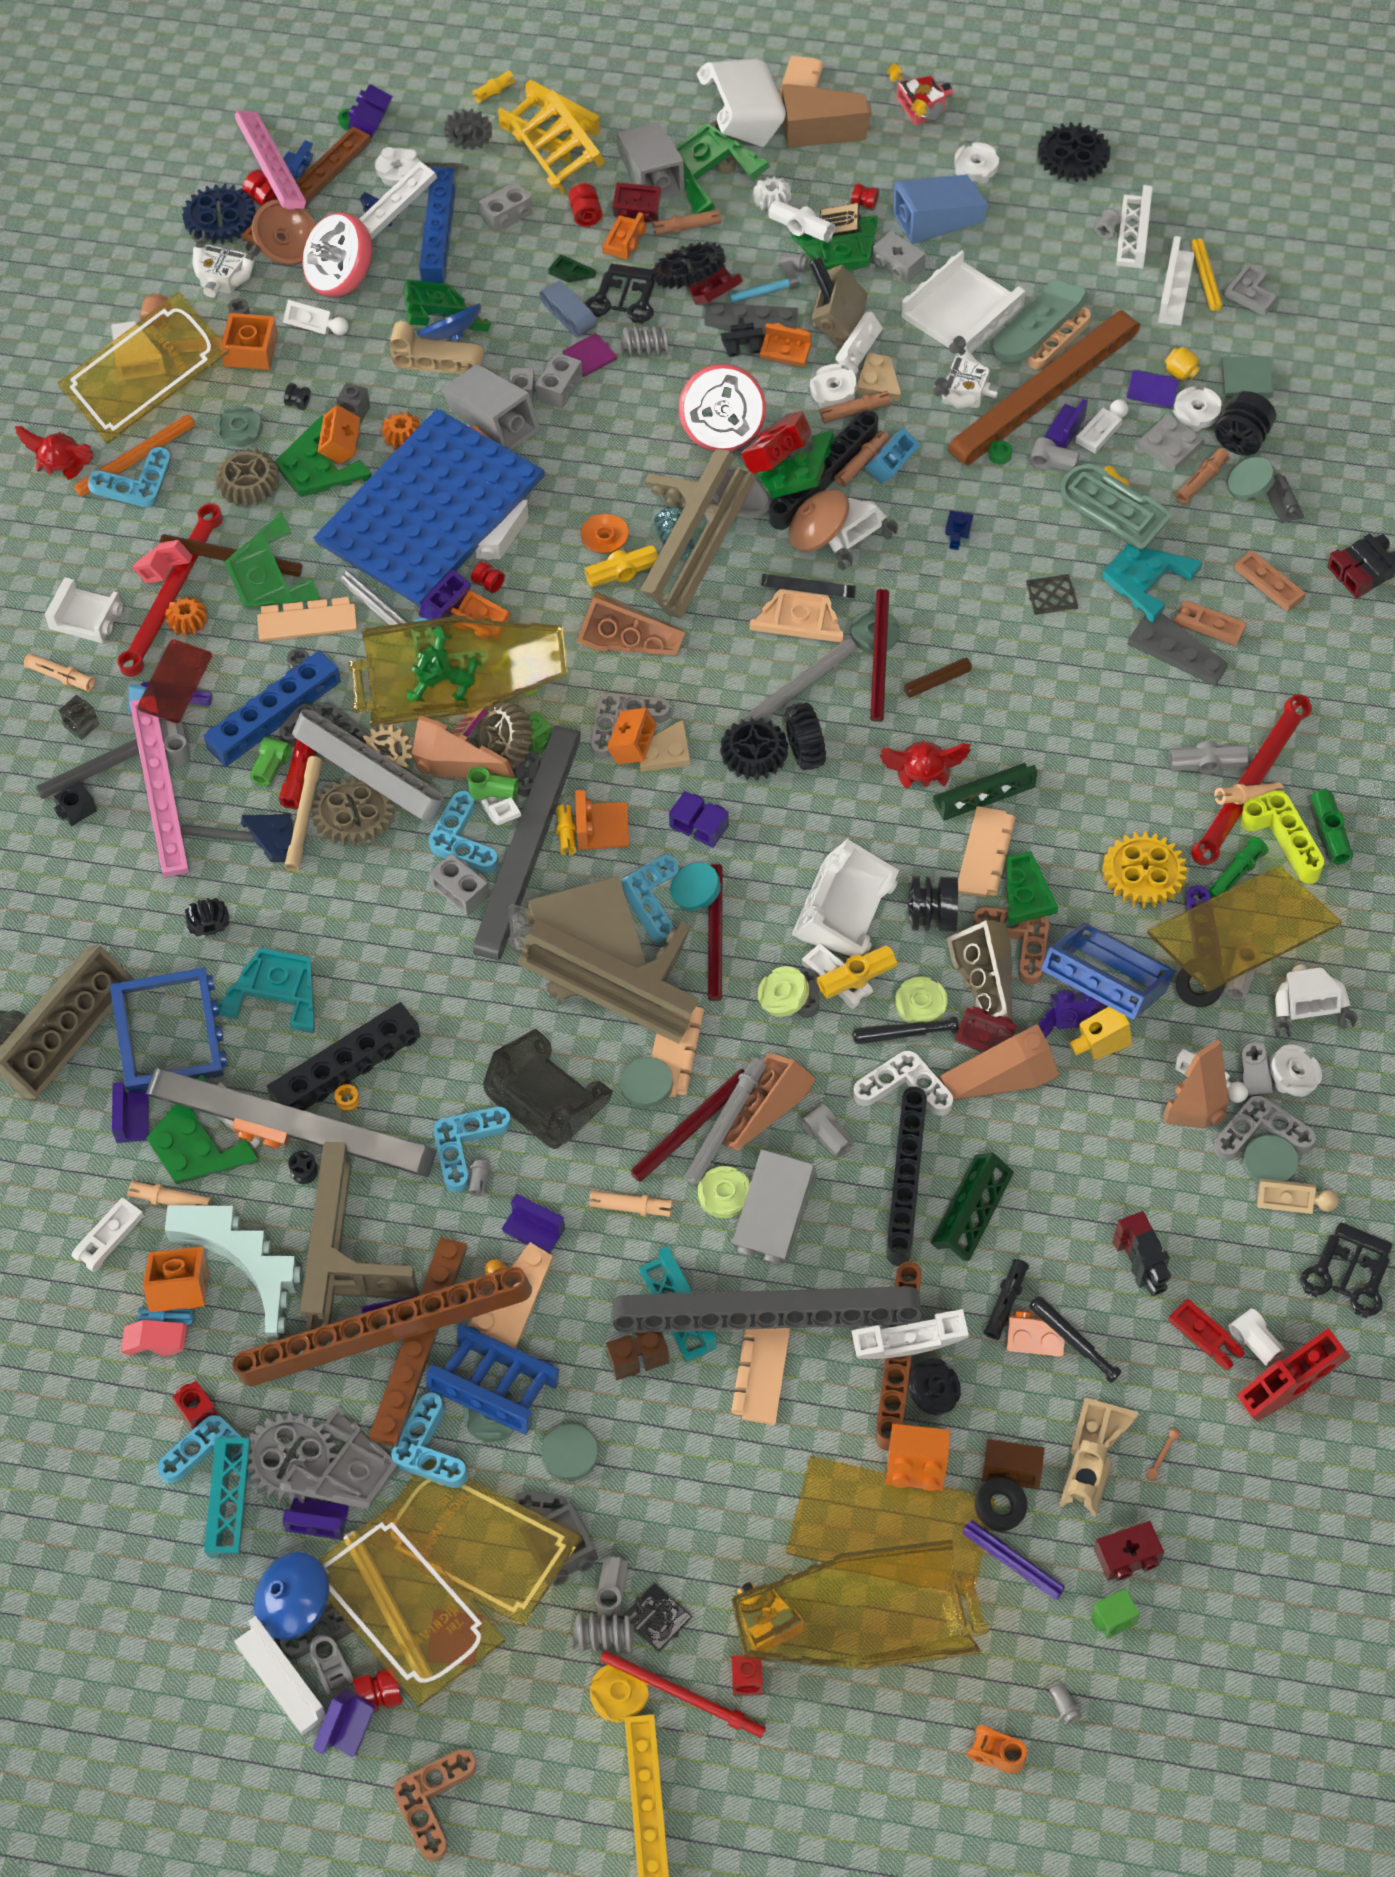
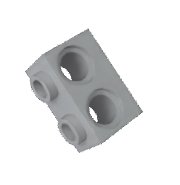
M517 182L479 201L480 217L495 233L532 214L531 197Z
M556 352L552 360L547 362L542 376H538L535 381L534 389L536 390L537 400L562 409L583 377L582 361Z
M452 854L429 872L431 887L467 916L489 897L488 881L480 873L476 874L463 859L458 860Z

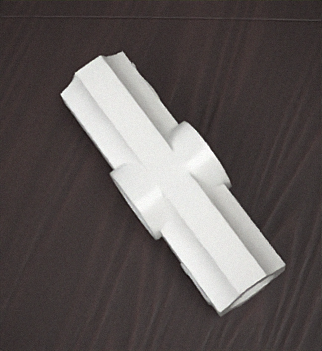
M775 200L768 211L769 218L787 225L789 231L796 236H801L805 233L828 243L835 232L834 224L816 217L814 211L806 206L797 209Z

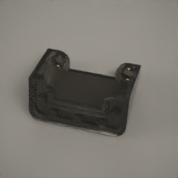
M534 1029L493 1052L484 1078L483 1087L486 1095L493 1102L507 1109L510 1116L548 1147L557 1149L566 1144L608 1104L613 1091L604 1083L596 1080L589 1083L586 1089L549 1060L552 1052L551 1043L542 1033Z

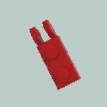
M1186 1299L1168 1318V1321L1209 1357L1212 1356L1215 1362L1226 1370H1230L1234 1365L1233 1361L1219 1349L1222 1345L1238 1359L1242 1358L1245 1354L1244 1349L1230 1337V1334L1189 1299Z

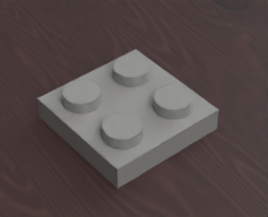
M1167 414L1138 440L1137 447L1172 471H1175L1204 445L1205 438Z

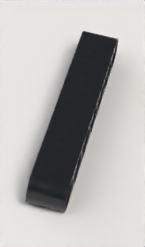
M868 410L861 412L835 438L834 443L830 445V455L824 461L825 469L817 487L772 500L770 503V525L773 528L783 530L789 527L798 508L812 495L826 490L835 481L834 476L860 452L861 446L875 437L878 433L879 417L875 412Z
M916 1086L907 1088L902 1096L886 1253L888 1261L895 1266L909 1262L912 1253L927 1102L925 1091ZM915 1101L918 1102L919 1105H911L909 1104V1102ZM908 1125H914V1126H916L917 1128H916V1129H909V1128H907L906 1126H908ZM906 1149H912V1150H914L915 1152H913V1153H906L904 1150H906ZM909 1173L912 1175V1177L906 1178L903 1177L901 1174ZM906 1197L910 1199V1201L902 1202L899 1200V1198ZM905 1222L908 1225L905 1227L898 1226L896 1223ZM900 1246L903 1247L905 1250L898 1252L895 1251L893 1248Z

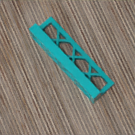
M668 1246L658 1250L659 1259L639 1267V1272L650 1294H663L664 1290L672 1293H693ZM662 1267L665 1273L663 1282L651 1280L648 1272ZM713 1331L671 1332L686 1363L717 1349L716 1336ZM687 1337L699 1339L702 1347L688 1352L685 1346Z
M215 1437L204 1553L209 1558H221V1554L240 1555L251 1445L250 1438ZM232 1445L243 1446L242 1456L232 1464L230 1462ZM241 1464V1471L239 1472L237 1467ZM235 1471L240 1477V1482L237 1487L229 1492V1474ZM237 1493H238V1501L234 1498V1496H235ZM232 1499L237 1505V1513L226 1521V1503ZM236 1521L234 1530L231 1525ZM227 1528L234 1533L233 1547L222 1546L223 1532Z

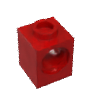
M197 1381L183 1385L172 1396L177 1409L192 1430L207 1417L218 1416L214 1405ZM193 1401L200 1402L194 1408L188 1407V1405Z
M761 1655L731 1656L733 1696L763 1695Z

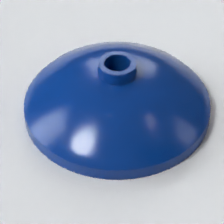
M480 303L417 331V334L424 339L436 341L450 338L451 342L464 336L462 332L475 322L482 307Z
M293 1552L278 1558L265 1570L255 1590L253 1609L254 1615L271 1637L279 1640H292L308 1632L318 1622L325 1610L329 1597V1578L323 1564L317 1558L307 1553Z

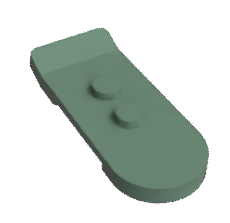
M1055 279L1051 280L1044 292L994 338L993 349L995 356L1005 362H1018L1034 355L1058 328L1068 319L1073 318L1083 308L1089 298L1088 292L1076 285Z
M1083 464L1071 469L1064 476L1061 483L1062 496L1071 508L1127 541L1140 551L1145 550L1170 521V511L1147 495L1140 494L1096 465Z

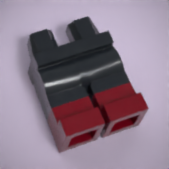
M1369 533L1364 536V539L1356 541L1350 547L1342 551L1337 549L1330 553L1327 568L1358 599L1386 580L1394 577L1395 551L1390 554L1386 551L1389 549L1390 542L1384 534L1373 537Z
M1144 1211L1118 1220L1112 1243L1117 1252L1125 1249L1132 1262V1272L1136 1276L1135 1281L1138 1287L1146 1285L1151 1296L1167 1291L1168 1286L1166 1282L1171 1278L1167 1268L1170 1257L1167 1251L1162 1252L1161 1243Z

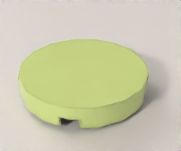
M784 966L772 970L773 973L768 977L765 976L758 987L759 1003L767 1013L776 1017L790 1016L799 1011L809 996V983L806 977L798 969Z
M925 976L905 980L895 995L896 1010L899 1016L907 1023L937 1022L944 1016L948 1005L947 992L939 982L936 983L931 978Z
M719 1166L710 1169L698 1184L699 1203L709 1215L714 1217L732 1218L738 1216L742 1212L750 1181L744 1173L742 1174L731 1166Z

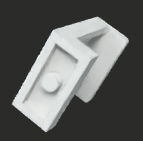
M65 577L50 603L45 617L51 630L103 643L106 636L111 634L116 617L121 615L123 603L121 602L119 592L113 591L112 595L107 597L76 589L74 579Z

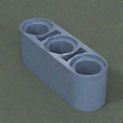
M558 281L540 291L539 295L543 305L575 337L597 326V321L592 311L562 281Z

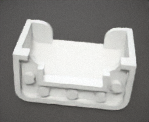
M753 58L704 64L697 74L699 81L707 86L712 82L716 83L725 103L724 108L717 116L721 133L764 148L780 127L786 115L785 106L766 63Z
M849 839L845 840L823 861L792 935L803 942L816 946L820 943L828 950L850 957L866 955L872 945L869 942L870 936L866 933L881 898L887 893L891 894L896 888L898 881L895 879L899 870Z

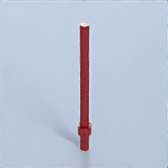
M604 1650L599 1661L728 1722L727 1726L738 1731L741 1728L762 1738L766 1730L765 1726L746 1718L745 1713L736 1709L731 1711L607 1650Z

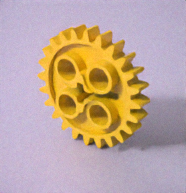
M1144 831L1143 837H1139L1134 832L1132 839L1124 835L1123 843L1115 840L1114 847L1109 846L1108 854L1104 856L1102 872H1104L1103 880L1108 881L1107 889L1115 888L1114 897L1122 894L1123 903L1130 899L1132 900V907L1137 902H1141L1142 908L1145 909L1147 903H1151L1153 908H1156L1157 901L1166 905L1167 897L1174 900L1175 894L1181 893L1182 885H1185L1186 859L1181 858V850L1174 851L1175 843L1166 844L1167 837L1160 841L1157 840V833L1152 838H1148L1146 831Z

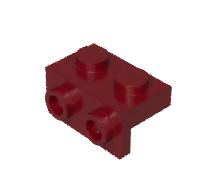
M973 1006L972 1009L967 1008L964 1012L954 1042L985 1052L1013 1037L1018 1026L1012 1024L1013 1020L1007 1017L998 1016L995 1018L987 1015L988 1011Z

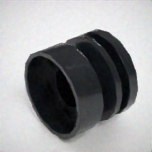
M1249 391L1236 393L1215 425L1214 433L1216 439L1224 448L1232 453L1245 456L1255 454L1261 448L1266 435L1270 432L1276 421L1277 414L1275 408L1269 400L1257 393Z
M913 876L912 884L908 891V916L912 931L919 930V919H924L925 931H929L932 919H937L939 931H957V877L940 876L938 888H932L931 878L926 876L925 888H920V877Z

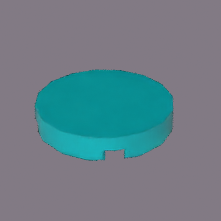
M701 862L689 864L674 876L670 894L673 901L681 909L691 912L698 911V908L710 906L718 897L721 890L720 877L709 864Z

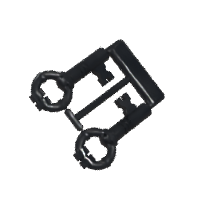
M610 264L608 272L604 273L598 293L590 297L585 302V305L592 311L594 316L596 315V317L601 318V315L611 310V302L606 296L609 287L621 289L623 280H615L613 275L628 277L619 305L612 306V310L627 311L632 323L643 324L650 320L654 315V310L649 304L655 284L653 270ZM631 279L646 280V283L641 284L633 282L632 291L639 290L642 292L641 298L637 303L632 304L628 310L622 307ZM593 302L606 304L604 309H596V307H591ZM636 308L642 311L648 310L646 316L635 313L633 314V312Z
M1339 1223L1334 1235L1329 1236L1318 1264L1308 1267L1301 1273L1300 1280L1305 1290L1304 1293L1309 1295L1311 1293V1296L1317 1298V1295H1323L1332 1288L1333 1291L1347 1297L1351 1295L1350 1301L1351 1306L1355 1310L1354 1314L1359 1316L1361 1314L1366 1319L1368 1316L1376 1315L1383 1308L1378 1288L1390 1262L1388 1256L1392 1243L1345 1223ZM1339 1238L1358 1245L1340 1288L1337 1286L1332 1287L1333 1282L1328 1267L1333 1255H1339L1342 1259L1347 1260L1351 1249L1342 1248L1339 1245ZM1362 1248L1380 1254L1381 1256H1379L1378 1261L1371 1260L1370 1257L1364 1255L1360 1266L1370 1268L1373 1271L1368 1285L1358 1288L1352 1294L1345 1290ZM1315 1273L1319 1277H1324L1326 1281L1324 1287L1321 1288L1316 1285L1313 1287L1314 1284L1307 1282L1309 1275ZM1361 1294L1376 1300L1373 1309L1369 1307L1363 1308L1364 1305L1358 1304L1357 1300Z

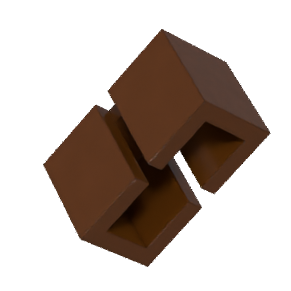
M662 1332L635 1333V1339H631V1336L628 1335L606 1342L607 1357L616 1381L640 1373L638 1356L643 1355L645 1371L669 1364V1350Z

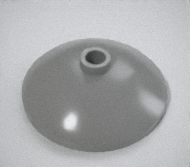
M732 466L728 468L712 498L715 504H718L733 474L739 468ZM757 478L736 517L743 519L760 518L765 516L770 510L772 499Z

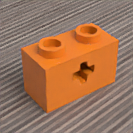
M336 405L327 412L323 418L318 452L340 465L346 460L353 458L357 451L356 441L360 433V417L339 405Z
M647 708L620 711L607 747L618 765L645 760L657 726Z

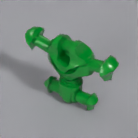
M438 626L432 631L434 636H436L434 647H428L425 650L419 651L417 654L420 658L417 666L412 665L411 670L415 672L419 683L413 691L407 690L406 696L409 702H424L425 700L422 698V695L427 687L433 688L445 679L449 680L453 685H459L456 693L452 694L455 700L467 701L468 698L465 695L468 688L475 683V671L478 665L482 666V662L475 656L468 658L469 662L465 670L459 666H451L447 650H444L446 639H451L452 635L445 632L441 626Z

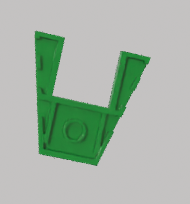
M706 123L675 146L684 161V186L693 209V214L708 212L715 208L712 200L696 180L732 154L752 180L770 168L767 160L759 158L756 153L750 149H745L739 142L731 140L727 135L722 134L720 130L709 123Z

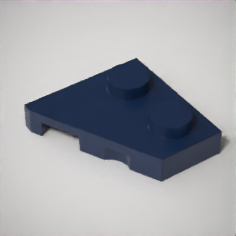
M242 815L241 825L243 827L247 826L253 834V840L264 850V854L269 861L285 862L293 835L291 815Z

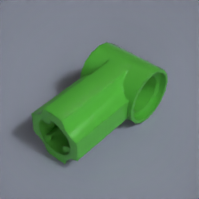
M268 736L264 737L259 748V757L250 773V779L259 786L266 787L271 785L281 764L285 765L290 757L291 744Z
M474 767L467 773L469 794L473 799L484 800L489 796L502 799L510 797L512 800L516 799L519 778L490 774L484 767Z

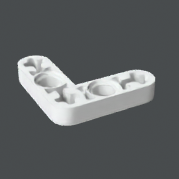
M912 1051L899 1053L857 1081L853 1088V1099L861 1106H870L903 1083H906L909 1087H919L916 1082L921 1078H926L932 1083L928 1088H921L927 1096L926 1107L938 1116L948 1114L953 1107L951 1092L919 1056ZM903 1061L906 1063L912 1062V1067L910 1068L906 1065L902 1068ZM888 1073L893 1076L894 1080L891 1083H882L879 1077L882 1074ZM863 1089L865 1092L870 1090V1095H860L861 1090ZM936 1097H937L940 1101H943V1100L945 1099V1100H946L945 1105H943V1104H941V1103L936 1104Z

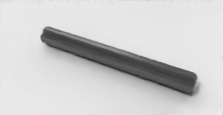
M137 738L37 785L38 795L41 799H45L78 781L85 780L139 754Z

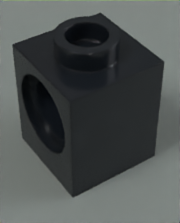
M80 781L53 796L56 803L54 810L60 820L66 819L71 827L97 812L93 797Z

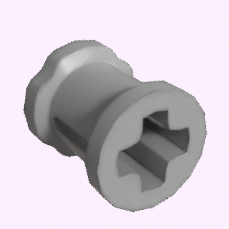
M1113 208L1105 209L1102 213L1101 221L1097 222L1094 227L1096 234L1105 239L1111 238L1114 234L1115 226L1122 220L1121 215Z

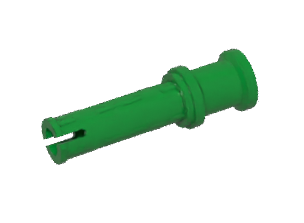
M1252 836L1248 840V845L1242 851H1238L1235 854L1232 864L1208 889L1212 901L1219 902L1246 871H1251L1255 868L1257 860L1261 856H1265L1269 851L1265 842L1258 837Z

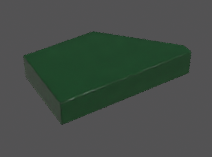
M562 254L548 268L550 275L567 283L595 278L596 276L595 269Z

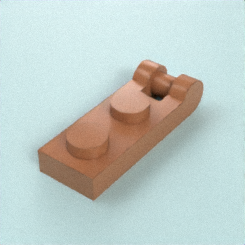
M1190 601L1182 602L1179 608L1180 613L1176 614L1173 622L1182 629L1189 628L1236 647L1247 626L1246 622Z

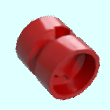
M254 170L245 178L243 192L249 193V197L260 206L278 199L262 170Z
M587 183L574 186L568 193L574 221L581 227H590L597 224L602 219L603 213L595 187Z
M393 1667L377 1671L374 1678L369 1674L353 1678L356 1694L375 1705L374 1713L378 1712L382 1705L386 1709L403 1705Z

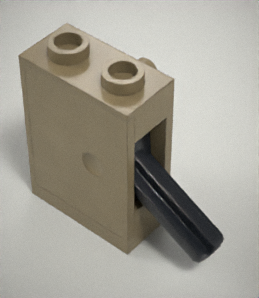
M817 257L809 262L820 287L811 320L814 322V328L816 330L821 329L839 349L843 347L863 317L868 293L843 265L827 270L822 258Z

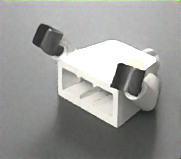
M195 229L192 231V238L196 242V247H193V267L206 296L213 298L218 291L230 294L236 287L250 279L255 262L253 257L260 253L258 244L255 243L254 248L250 251L252 242L247 240L243 245L246 253L207 244L203 248V244L208 239L207 234L202 231V237L197 239V231Z
M962 336L955 337L949 345L950 352L954 354L959 353V356H955L947 379L940 377L935 382L936 387L933 389V392L936 396L942 395V404L952 405L956 409L978 408L984 396L997 399L1000 385L989 382L990 370L977 361L968 349H964L966 341Z
M848 498L849 514L846 522L839 533L828 543L833 552L839 555L838 566L842 570L845 569V564L842 560H848L851 566L853 562L852 554L844 551V548H851L881 526L884 527L882 535L886 539H891V531L894 534L897 533V522L893 520L887 521L885 519L887 516L872 501Z
M1305 965L1295 966L1292 972L1286 974V982L1280 985L1275 996L1276 1017H1279L1275 1034L1278 1038L1280 1036V1028L1282 1027L1288 1030V1037H1290L1292 1024L1287 1020L1289 1016L1291 1020L1342 1012L1338 1020V1024L1342 1029H1345L1347 1026L1345 1018L1351 1021L1352 1027L1358 1019L1357 1014L1349 1010L1348 1006H1351L1345 985L1329 976L1323 968L1307 969Z

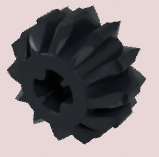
M218 898L198 900L197 903L189 904V908L185 910L184 917L189 933L195 934L197 937L202 935L207 937L211 934L216 935L217 932L224 931L225 927L229 925L227 906H225L224 901H219Z

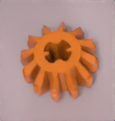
M401 411L398 415L391 413L390 419H384L382 436L387 446L392 445L394 450L398 449L420 426L417 416H412L410 412L405 415Z
M188 595L183 600L178 597L177 602H170L169 609L166 610L165 615L170 630H173L176 635L182 633L185 638L189 633L196 636V630L204 631V624L208 623L206 607L203 603H200L197 597L192 600Z

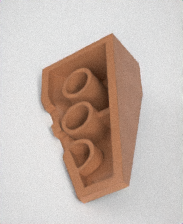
M596 592L576 642L598 651L677 655L685 631L621 601Z
M424 716L419 717L411 754L420 772L424 774L429 773L437 777L467 778V773L470 769L484 767L490 774L515 777L508 759L484 746L475 747L468 741V737L460 734L458 737L447 731L448 726Z
M1037 1024L939 1077L944 1086L951 1092L953 1100L988 1094L1035 1089L1059 1077L1051 1048Z
M1217 1039L1196 1053L1185 1072L1187 1078L1175 1090L1178 1094L1176 1100H1170L1165 1108L1163 1120L1166 1123L1205 1129L1212 1123L1214 1125L1219 1124L1226 1117L1229 1100L1222 1045Z
M768 1053L763 1060L766 1067L757 1081L759 1085L751 1091L741 1113L738 1114L722 1145L736 1151L741 1149L798 1104L803 1097L808 1095L816 1078L795 1060Z

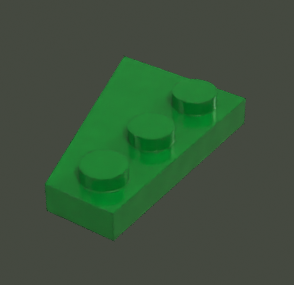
M1032 851L1007 857L1008 926L1058 914V905Z

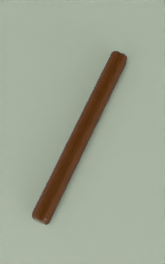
M162 534L160 538V543L179 540L191 554L226 561L237 551L232 548ZM275 558L282 574L296 577L301 576L303 569L301 563Z

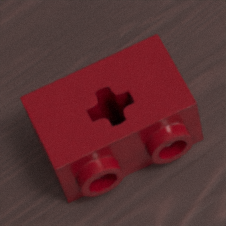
M1151 1521L1098 1538L1094 1546V1551L1107 1581L1114 1578L1118 1581L1130 1577L1134 1571L1140 1569L1144 1571L1152 1570L1160 1565L1164 1555V1550Z

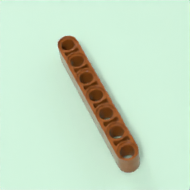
M914 1262L902 1263L897 1269L895 1287H914L920 1294L922 1277L920 1267ZM905 1276H911L915 1280L908 1282L902 1278ZM890 1325L889 1328L901 1325ZM907 1355L903 1358H885L876 1428V1443L881 1449L889 1451L890 1437L884 1436L882 1432L891 1430L892 1424L903 1425L912 1355ZM898 1378L902 1383L892 1384L889 1380ZM888 1404H895L899 1407V1409L891 1411L888 1410L885 1406Z

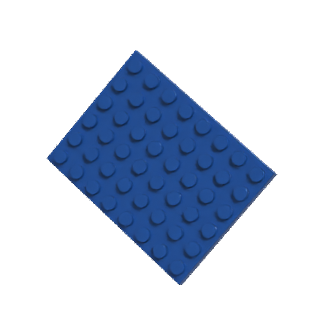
M437 408L313 538L318 545L421 607L422 600L452 569L456 571L479 547V543L542 480L545 472L539 466Z

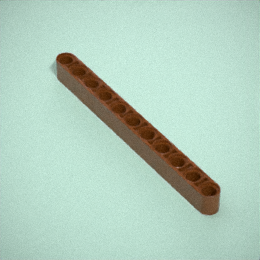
M1123 310L1118 311L957 435L950 442L948 452L963 464L969 466L989 451V446L993 442L1003 440L1133 339L1140 330L1141 324Z
M510 1267L242 1351L234 1357L232 1367L245 1385L256 1386L523 1302L531 1296L532 1286L521 1268Z

